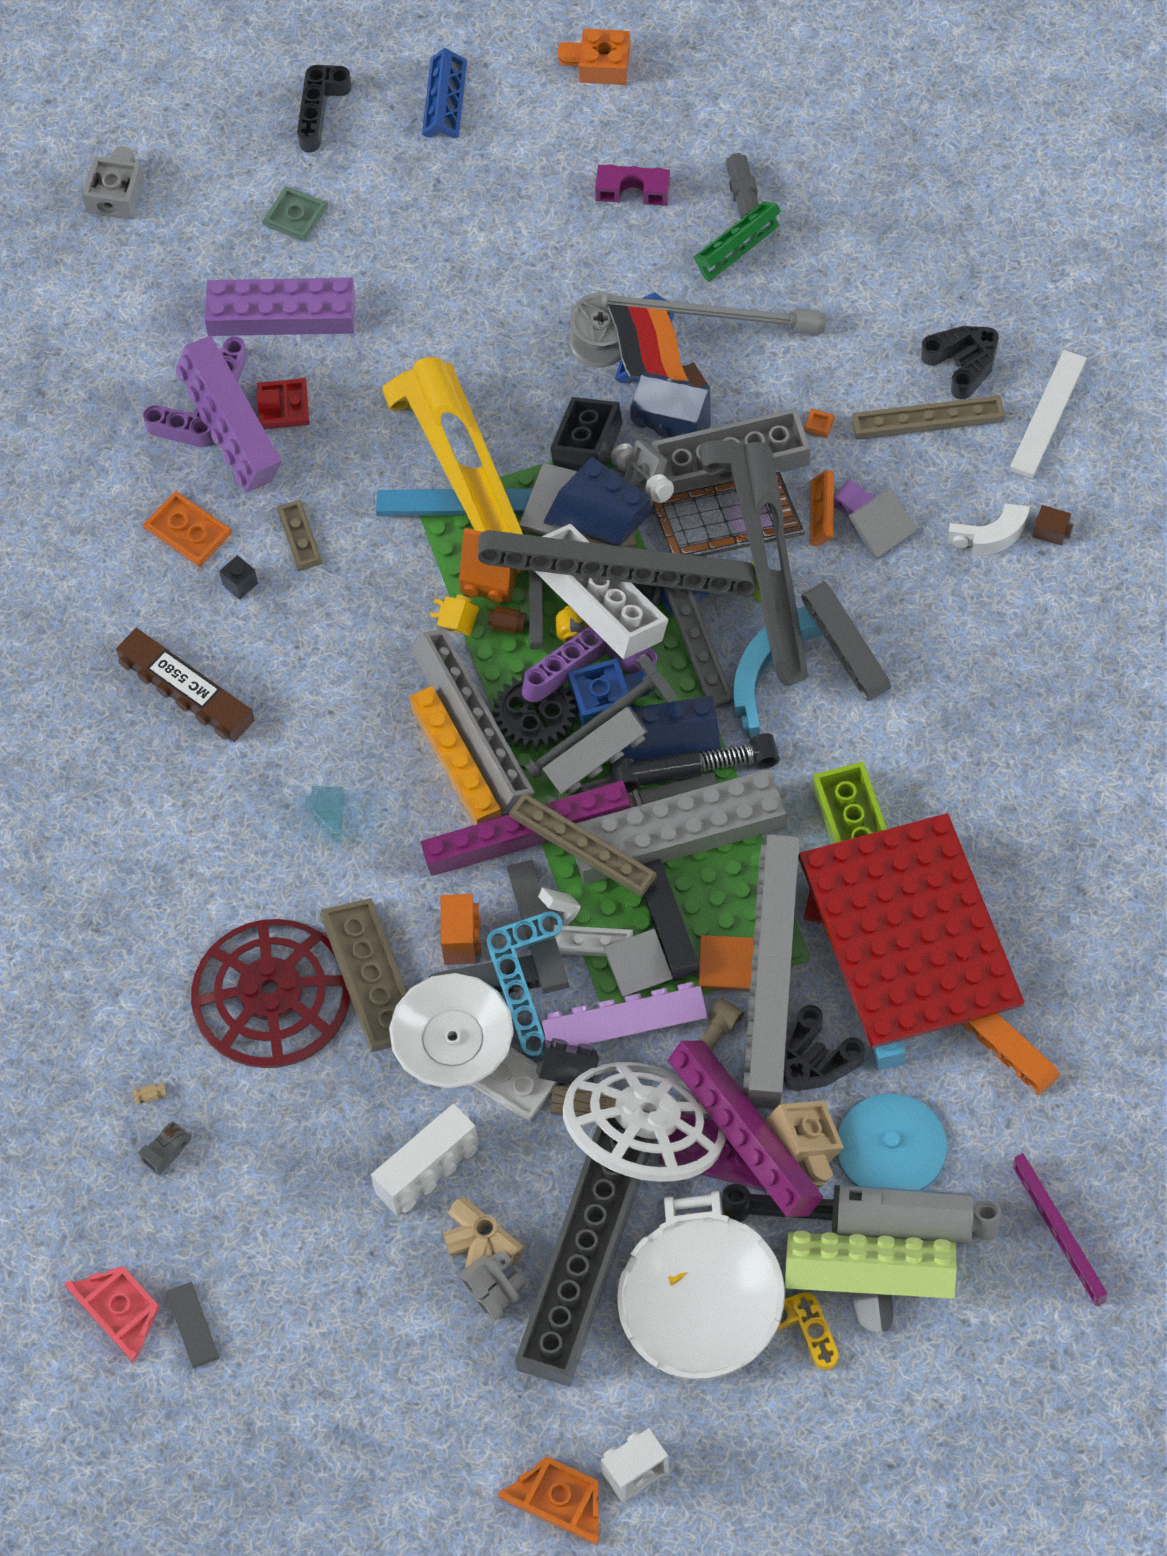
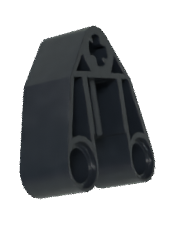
M960 326L935 333L923 339L921 359L925 364L935 366L953 357L956 361L955 364L961 368L952 375L951 393L957 399H967L992 372L998 349L999 334L993 328L978 326Z
M806 1005L801 1008L786 1040L784 1082L793 1091L826 1087L859 1068L864 1062L865 1046L856 1037L845 1039L836 1050H833L817 1069L815 1067L829 1053V1050L825 1048L823 1043L816 1042L802 1058L800 1057L822 1030L823 1013L815 1005ZM807 1018H813L817 1022L814 1024H808L804 1020H806ZM853 1050L858 1052L859 1055L850 1057L846 1052ZM792 1073L797 1075L796 1078L792 1077Z

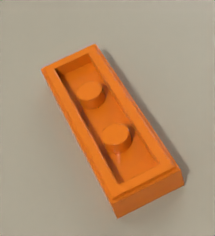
M828 469L811 479L810 545L820 546L833 538L834 472Z

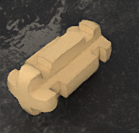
M159 1082L157 1086L151 1084L140 1087L138 1091L136 1089L133 1090V1098L138 1105L140 1101L146 1103L159 1099V1096L166 1097V1089L163 1082Z

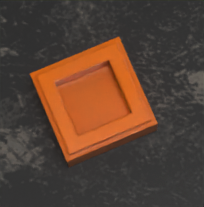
M811 408L804 426V432L828 438L835 415Z

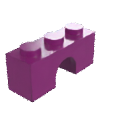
M612 164L598 165L595 185L596 201L620 203V197L624 190L637 188L643 192L644 204L668 206L670 169L615 166Z

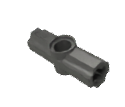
M735 153L726 159V167L730 177L729 184L730 191L733 192V201H736L739 217L742 219L757 207L759 203L757 200L756 181L754 176H751L747 157L741 153Z

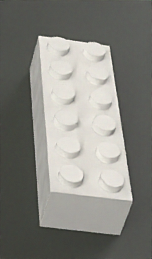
M571 524L542 536L589 542ZM535 571L623 660L663 641L668 618L632 583Z

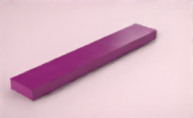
M1024 1153L1016 1156L1013 1162L1015 1173L1094 1305L1099 1306L1105 1303L1108 1295L1107 1291Z

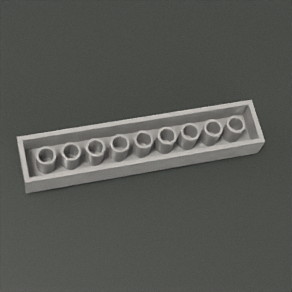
M767 835L766 844H761L759 855L757 903L753 936L754 946L751 964L752 974L748 1007V1020L753 1021H748L744 1062L745 1073L742 1090L753 1106L759 1108L776 1109L781 1103L799 851V837Z

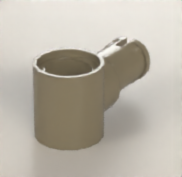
M719 998L709 1014L710 1026L699 1041H704L712 1051L723 1034H727L728 1031L734 1032L735 1029L733 1027L738 1020L741 1022L744 1011Z

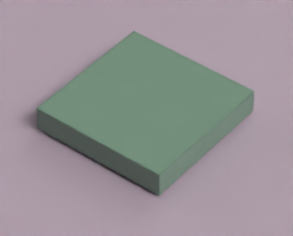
M285 186L262 223L266 227L306 242L327 209L328 203Z

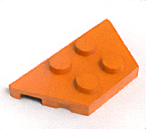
M547 1456L537 1463L534 1469L526 1471L518 1477V1480L507 1489L499 1491L498 1499L587 1542L598 1545V1480Z

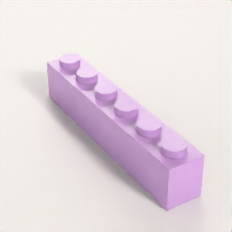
M693 982L677 985L678 991L668 992L667 988L651 991L652 996L641 998L640 993L625 996L626 1002L615 1004L614 999L598 1002L599 1008L591 1010L588 1009V1005L572 1008L573 1013L562 1016L561 1011L545 1014L546 1019L541 1020L545 1040L551 1041L552 1038L565 1040L569 1045L578 1046V1044H590L707 1018L701 986L694 987Z

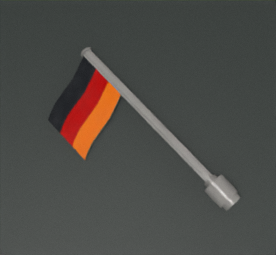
M605 293L601 299L603 307H608L616 328L621 359L628 376L633 378H640L643 372L669 377L673 382L689 381L681 365L676 334L667 312L783 324L792 327L794 333L813 335L823 333L826 326V314L820 313V310L795 308L794 313L785 314L608 295V293Z

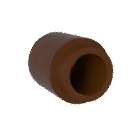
M496 606L495 611L490 610L488 625L492 626V631L514 635L523 633L526 613L520 612V609Z

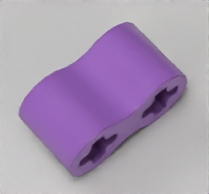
M846 481L834 496V508L850 515L876 497V495L864 491L855 482Z

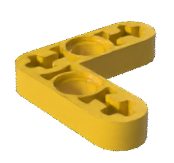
M804 1292L785 1298L783 1311L786 1312L787 1318L779 1323L776 1331L798 1324L816 1367L824 1371L835 1368L839 1358L838 1350L816 1297L811 1293ZM802 1300H805L807 1304H813L810 1306L812 1318L807 1320L805 1310L798 1309L801 1306ZM813 1325L820 1326L824 1333L820 1338H812L807 1332L809 1327ZM824 1343L826 1353L833 1354L830 1357L829 1363H826L824 1359H818L821 1357L819 1345Z

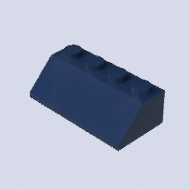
M713 696L631 708L648 732L643 735L645 740L635 748L629 745L623 749L624 756L621 758H632L636 761L697 750L701 754L703 751L705 753L712 750L716 751V749L720 751L718 722Z

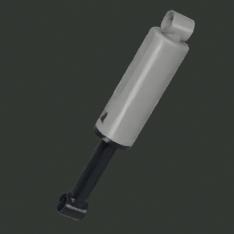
M730 1184L723 1189V1215L728 1216L730 1219L742 1222L749 1215L786 1217L770 1195L750 1194L747 1187L741 1184ZM834 1185V1199H821L809 1216L790 1218L832 1220V1233L842 1236L861 1234L865 1237L878 1238L880 1236H890L894 1239L916 1237L925 1241L945 1239L950 1242H956V1244H970L972 1232L976 1237L983 1240H991L999 1235L1002 1211L1000 1206L992 1201H981L974 1207V1197L972 1194Z

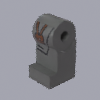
M171 1122L165 1126L148 1146L145 1145L138 1152L140 1159L160 1176L190 1142L191 1135L177 1123Z

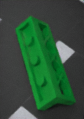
M763 201L693 257L705 280L710 282L780 226L775 217L781 212L778 204ZM768 222H770V224H769L767 227H765L763 230L760 229V228H762L765 224H767ZM750 237V240L747 243H743ZM731 251H733L732 254H731L729 257H725V256L728 255ZM715 265V268L709 272L708 268Z

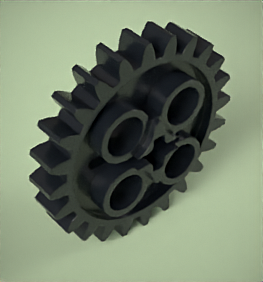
M521 673L520 681L512 677V686L504 683L505 692H497L498 699L493 701L495 709L492 710L494 720L502 735L505 734L506 742L514 739L515 748L522 743L524 744V751H527L530 745L534 746L535 752L538 751L539 745H543L548 750L549 742L557 746L558 737L566 739L565 731L572 732L571 723H576L575 714L577 713V705H574L575 696H570V687L564 689L563 684L542 700L528 702L522 696L525 674ZM515 706H520V707H522V708L519 709V710H513V709H512V708L515 707ZM549 713H557V714H558L557 716H554V717L548 716ZM540 720L542 721V723H544V725L547 726V728H544L542 726ZM529 725H534V726H536L534 729H526V728H525V727H527V726H529Z

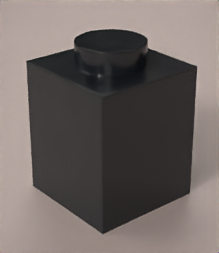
M238 555L219 571L222 585L239 600L258 584L255 569Z

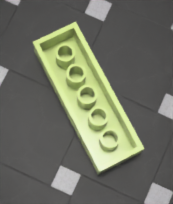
M807 1231L788 1232L786 1289L955 1299L957 1272L956 1242H950L945 1239L925 1241L916 1237L894 1239L890 1236L876 1238L865 1237L861 1234L842 1236L832 1232L823 1234H810Z

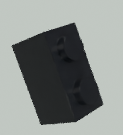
M552 1038L551 1041L544 1039L536 1072L540 1079L571 1085L582 1073L591 1068H597L599 1056L597 1051L587 1044L573 1046L569 1045L565 1040ZM595 1075L585 1082L593 1083Z

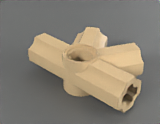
M464 1196L458 1198L451 1205L448 1216L458 1223L460 1227L443 1232L451 1257L469 1251L465 1268L482 1255L490 1257L500 1250L508 1255L512 1264H515L521 1258L525 1247L501 1228L493 1217L483 1213ZM490 1227L493 1229L488 1235L480 1234L483 1228Z

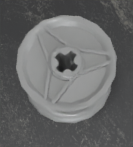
M604 292L585 295L571 309L570 323L572 331L569 338L571 353L580 363L589 367L603 368L621 360L616 328L608 307H603L601 303Z

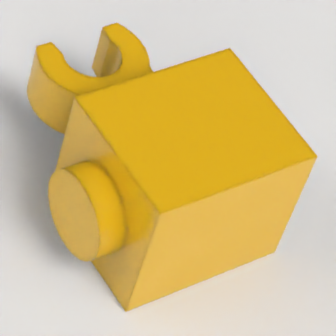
M457 594L456 598L445 596L444 601L440 599L434 600L435 604L440 605V610L437 613L430 612V616L438 620L437 626L449 632L471 637L480 607L470 603L471 598Z

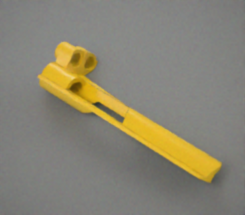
M436 357L423 358L414 363L413 369L405 371L387 382L382 387V393L390 412L407 408L409 410L413 409L473 528L481 532L500 531L523 534L452 363H445L442 359ZM444 413H452L464 423L482 463L481 467L470 468L456 460L441 424V417ZM517 569L518 574L521 573L523 569Z

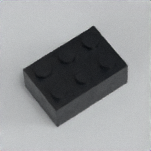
M571 397L550 448L553 465L578 472L593 457L606 466L623 425L620 403Z

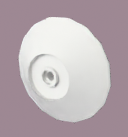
M458 973L431 976L410 988L396 1005L389 1027L392 1051L403 1069L424 1084L446 1089L473 1085L492 1074L508 1055L514 1034L511 1011L500 993L480 978ZM451 1035L457 1036V1039L454 1041H451L448 1038Z

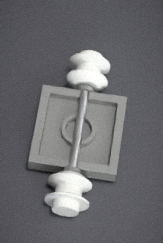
M636 440L634 449L627 443L620 444L614 448L611 454L613 464L620 470L626 471L624 476L626 481L651 497V507L654 501L662 503L672 496L674 486L663 475L666 471L667 460L644 440Z

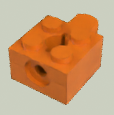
M583 28L581 43L562 42L559 45V63L562 66H579L580 83L627 85L631 50L630 31Z

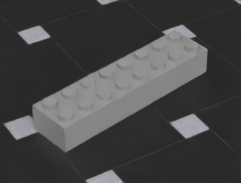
M767 769L576 824L641 864L661 859L662 863L784 829L786 828V811L771 769ZM575 857L584 885L610 878Z

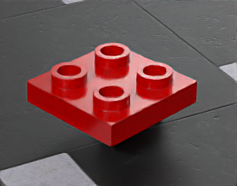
M306 378L257 383L256 397L259 422L263 429L310 425Z

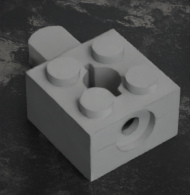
M125 146L115 148L111 159L94 156L82 193L86 212L133 219L145 180L141 163H135L134 154L130 148Z

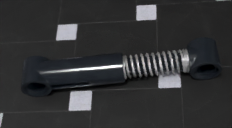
M763 733L754 736L749 740V744H743V746H734L729 749L721 748L720 751L716 749V751L712 750L706 753L703 751L702 754L697 750L636 761L632 758H621L610 764L609 768L613 783L623 780L626 792L630 793L637 790L640 786L701 776L702 770L704 772L706 769L710 771V768L712 770H715V768L719 770V767L722 769L724 766L728 768V765L733 767V764L741 766L742 763L744 765L752 763L758 769H767L778 764L780 757L774 736L769 733Z

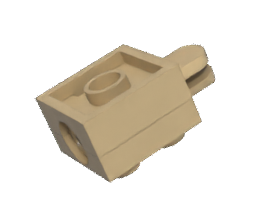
M825 1101L780 1104L765 1121L814 1185L820 1188L833 1176L829 1163L844 1149Z

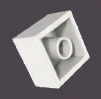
M649 1428L643 1432L641 1430L634 1432L628 1437L627 1443L619 1448L618 1446L610 1448L604 1453V1458L601 1459L603 1476L622 1503L669 1472L668 1454Z

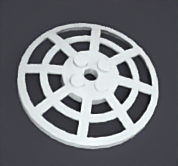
M635 1062L603 1064L579 1075L566 1092L563 1104V1120L574 1142L593 1160L625 1176L656 1182L688 1179L709 1169L718 1160L725 1144V1135L720 1129L715 1144L702 1134L704 1125L703 1113H708L689 1092L682 1088L684 1087L690 1091L678 1074L661 1067ZM614 1071L619 1072V1074L607 1077L599 1084L585 1082L594 1075L597 1076ZM637 1078L660 1082V1085L657 1088L642 1085ZM622 1079H626L630 1087L622 1091L608 1087V1085ZM673 1088L688 1102H676L668 1094V1091ZM576 1090L592 1091L590 1100L591 1113L576 1117L573 1105ZM603 1094L615 1098L614 1107L601 1110L599 1104L600 1095ZM681 1111L695 1113V1127L680 1119ZM615 1117L617 1122L625 1129V1132L623 1134L620 1133L606 1119ZM596 1122L607 1135L618 1142L612 1153L596 1144L583 1131L581 1126ZM677 1128L688 1135L674 1143H670L668 1138ZM637 1135L644 1138L657 1139L659 1144L645 1143L634 1138ZM696 1141L709 1151L697 1161L677 1166L673 1153L686 1149ZM628 1147L643 1152L662 1153L666 1167L645 1166L622 1159Z

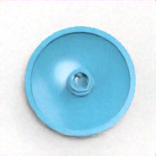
M879 1094L859 1102L846 1114L838 1130V1135L844 1147L837 1155L838 1162L843 1173L854 1186L923 1191L935 1181L945 1162L947 1142L941 1122L925 1104L909 1096Z

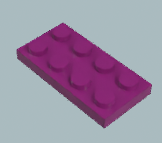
M681 1112L680 1119L695 1127V1115ZM704 1118L702 1134L715 1144L718 1138L719 1127L713 1120ZM677 1128L668 1138L670 1143H674L688 1135ZM725 1137V1144L718 1160L700 1175L734 1184H741L745 1187L766 1192V1189ZM696 1141L686 1149L673 1153L677 1166L697 1161L709 1151ZM661 1153L659 1163L665 1165L664 1158Z

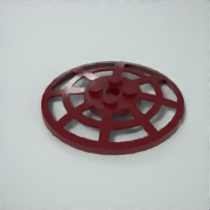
M265 919L235 928L216 941L201 959L194 974L191 987V1005L194 1019L207 1042L221 1055L230 1060L258 1068H278L296 1064L323 1049L335 1037L343 1025L351 1000L342 973L341 975H324L319 960L310 951L321 941L336 960L329 939L314 928L296 921ZM269 925L291 926L304 930L311 935L299 944L286 938L270 937ZM258 927L259 939L243 944L231 954L219 949L224 942L236 934ZM270 945H282L292 948L294 951L284 960L271 956ZM260 946L261 959L249 965L237 959L246 951ZM213 957L223 963L216 975L214 992L199 996L201 975L207 962ZM303 957H306L313 966L316 976L300 977L294 966ZM229 967L241 974L236 987L222 989L223 980ZM269 983L277 985L276 991L271 994L263 992L264 986ZM326 986H342L340 1007L334 1020L329 1025L318 1016L324 1003ZM318 987L316 999L311 1009H309L300 1002L303 988ZM239 997L244 1009L235 1020L228 1013L223 1000ZM215 1003L221 1018L230 1027L221 1041L214 1036L206 1025L201 1014V1006ZM292 1011L303 1017L293 1026L280 1030L279 1019L287 1016ZM253 1016L261 1020H268L269 1032L255 1031L244 1026ZM309 1024L322 1033L317 1040L307 1047L294 1053L283 1055L281 1039L299 1033ZM239 1034L253 1040L271 1041L273 1057L250 1056L237 1052L230 1047Z

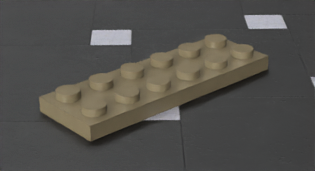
M372 898L321 909L320 916L370 1052L391 1048L389 1027L395 1007L407 991Z

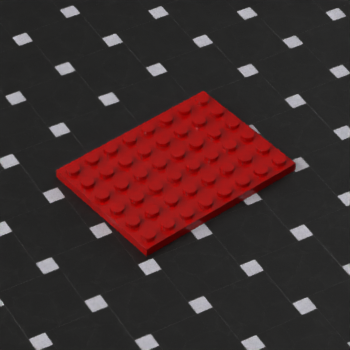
M948 813L799 853V862L871 1049L1023 1007L1025 1001Z

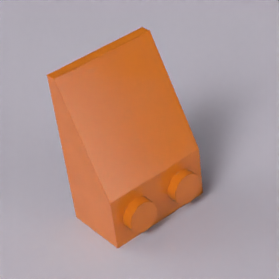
M465 528L459 575L461 592L470 597L479 596L488 598L495 603L504 602L509 604L518 580L517 569L481 563L478 559V538L482 532Z

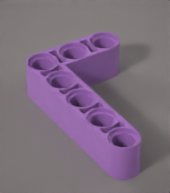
M233 336L224 341L220 352L238 382L247 361V352L242 338ZM151 405L143 412L147 432L153 436L197 447H207L213 442L211 430L208 424L202 421L198 406L194 414L159 405Z
M589 626L525 672L522 696L531 702L542 700L568 681L569 671L590 666L605 654L611 659L618 658L620 667L628 674L641 671L634 660L642 654H646L656 666L657 654L649 647L623 660Z

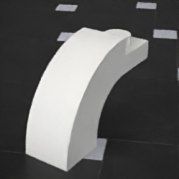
M1004 503L1001 516L995 522L986 526L950 523L948 543L958 548L973 546L972 555L977 556L1003 551L1013 545L1023 534L1027 525L1030 506Z

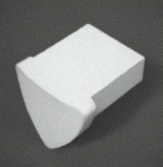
M542 887L538 896L549 909L558 911L557 914L562 919V926L572 922L581 907L568 893Z

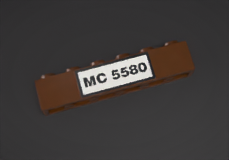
M135 628L116 648L119 658L118 662L124 669L128 671L133 669L137 672V676L145 684L151 682L165 698L170 696L175 699L180 709L185 712L188 710L193 712L201 724L205 726L210 724L222 739L226 740L229 738L235 742L255 721L251 708L138 628Z

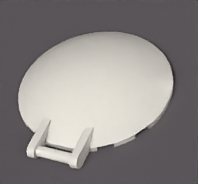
M720 1190L711 1191L710 1195L679 1199L665 1197L666 1222L659 1225L658 1229L649 1236L644 1237L636 1245L630 1254L631 1257L625 1269L621 1273L617 1301L622 1327L635 1350L648 1363L667 1374L694 1380L712 1379L731 1374L754 1360L769 1344L779 1326L785 1301V1285L780 1265L769 1245L755 1230L746 1224L723 1215ZM712 1206V1211L676 1216V1210ZM680 1273H688L683 1276V1279L672 1286L670 1285L669 1276L675 1277Z

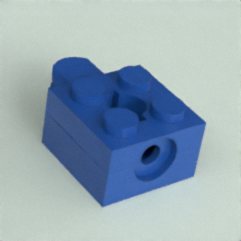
M618 658L569 671L568 683L571 695L575 696V705H577V713L581 725L584 726L643 682L642 678L645 677L643 672L639 671L623 676ZM648 690L639 698L648 696L650 694V690Z

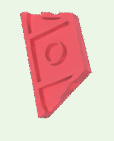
M124 1266L110 1269L106 1273L99 1272L89 1275V1278L80 1281H67L64 1284L66 1289L131 1362L134 1363L160 1309L158 1304Z

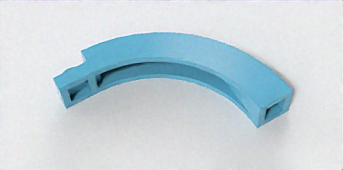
M806 607L797 608L802 641L824 636ZM766 627L753 638L740 659L734 681L735 718L741 717L743 731H748L749 739L760 734L755 693L762 673L773 660Z

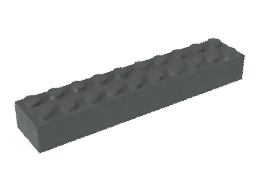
M615 1117L606 1119L620 1133L623 1134L625 1132V1129L617 1122ZM597 1125L592 1140L604 1150L612 1153L618 1142ZM637 1135L634 1138L637 1141L654 1144L655 1139ZM628 1147L622 1159L646 1166L650 1153ZM586 1156L515 1358L517 1371L568 1387L571 1386L641 1182L640 1179L610 1170L593 1160L590 1156Z

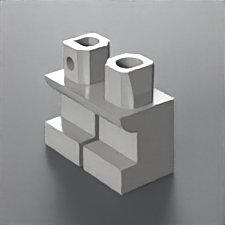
M501 1250L490 1257L482 1255L457 1274L468 1292L473 1295V1299L482 1312L493 1320H497L503 1315L504 1312L502 1310L511 1302H516L520 1299L517 1293L527 1284L522 1275L515 1270L505 1277L502 1271L511 1265L512 1261Z

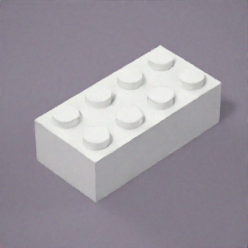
M453 1103L371 1174L375 1194L396 1215L402 1211L404 1213L410 1211L416 1204L415 1200L420 1195H427L432 1192L437 1185L436 1182L443 1175L445 1177L450 1176L456 1170L458 1162L463 1158L469 1159L476 1153L477 1146L479 1145L476 1126Z

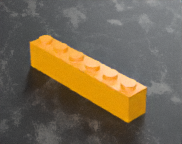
M430 686L410 695L411 710L473 824L476 825L501 817L499 805L434 687Z

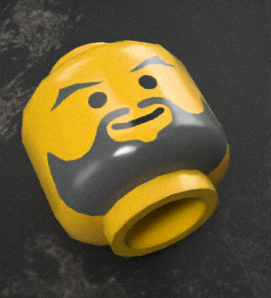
M566 606L556 615V635L564 644L589 627L570 606Z

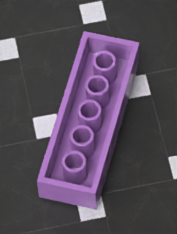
M353 277L207 280L205 325L208 336L354 334L356 294Z
M210 335L185 345L176 366L177 376L180 381H184L188 389L189 398L198 406L202 421L208 424L213 441L219 444L222 449L223 458L226 464L232 467L237 484L242 486L247 493L272 482L282 461L212 336Z

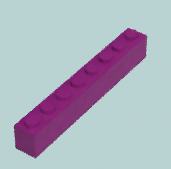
M623 780L544 804L575 824L631 808ZM509 815L420 842L429 872L433 876L549 842V840L509 817Z
M681 1040L669 1057L668 1062L785 1216H809L823 1198V1195L704 1041Z

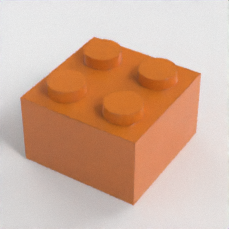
M473 894L440 895L441 947L444 965L476 964V955H481L479 932L481 930V915H479V903H474Z

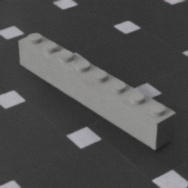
M445 630L423 632L411 652L429 685L434 687L499 805L501 815L508 814L523 793L532 797L534 790Z

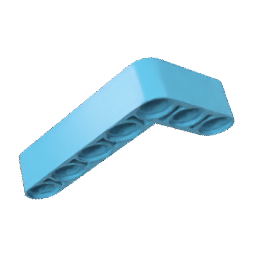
M545 912L495 929L490 932L487 938V948L506 1004L511 1011L512 1022L521 1049L525 1055L532 1058L540 1056L545 1037L515 951L558 936L562 929V919L555 912ZM554 919L558 924V928L553 932L546 931L542 926L544 920ZM521 927H527L532 931V937L525 941L521 940L517 936V931ZM500 935L506 939L507 944L504 948L496 949L492 946L491 941L495 936ZM504 961L514 963L515 971L512 974L506 975L501 972L500 965ZM512 987L522 988L524 991L522 999L513 1000L510 998L508 992ZM522 1012H528L531 1014L533 1021L528 1026H522L518 1023L517 1016ZM535 1037L540 1040L541 1048L538 1051L532 1052L527 1049L526 1041L529 1038Z

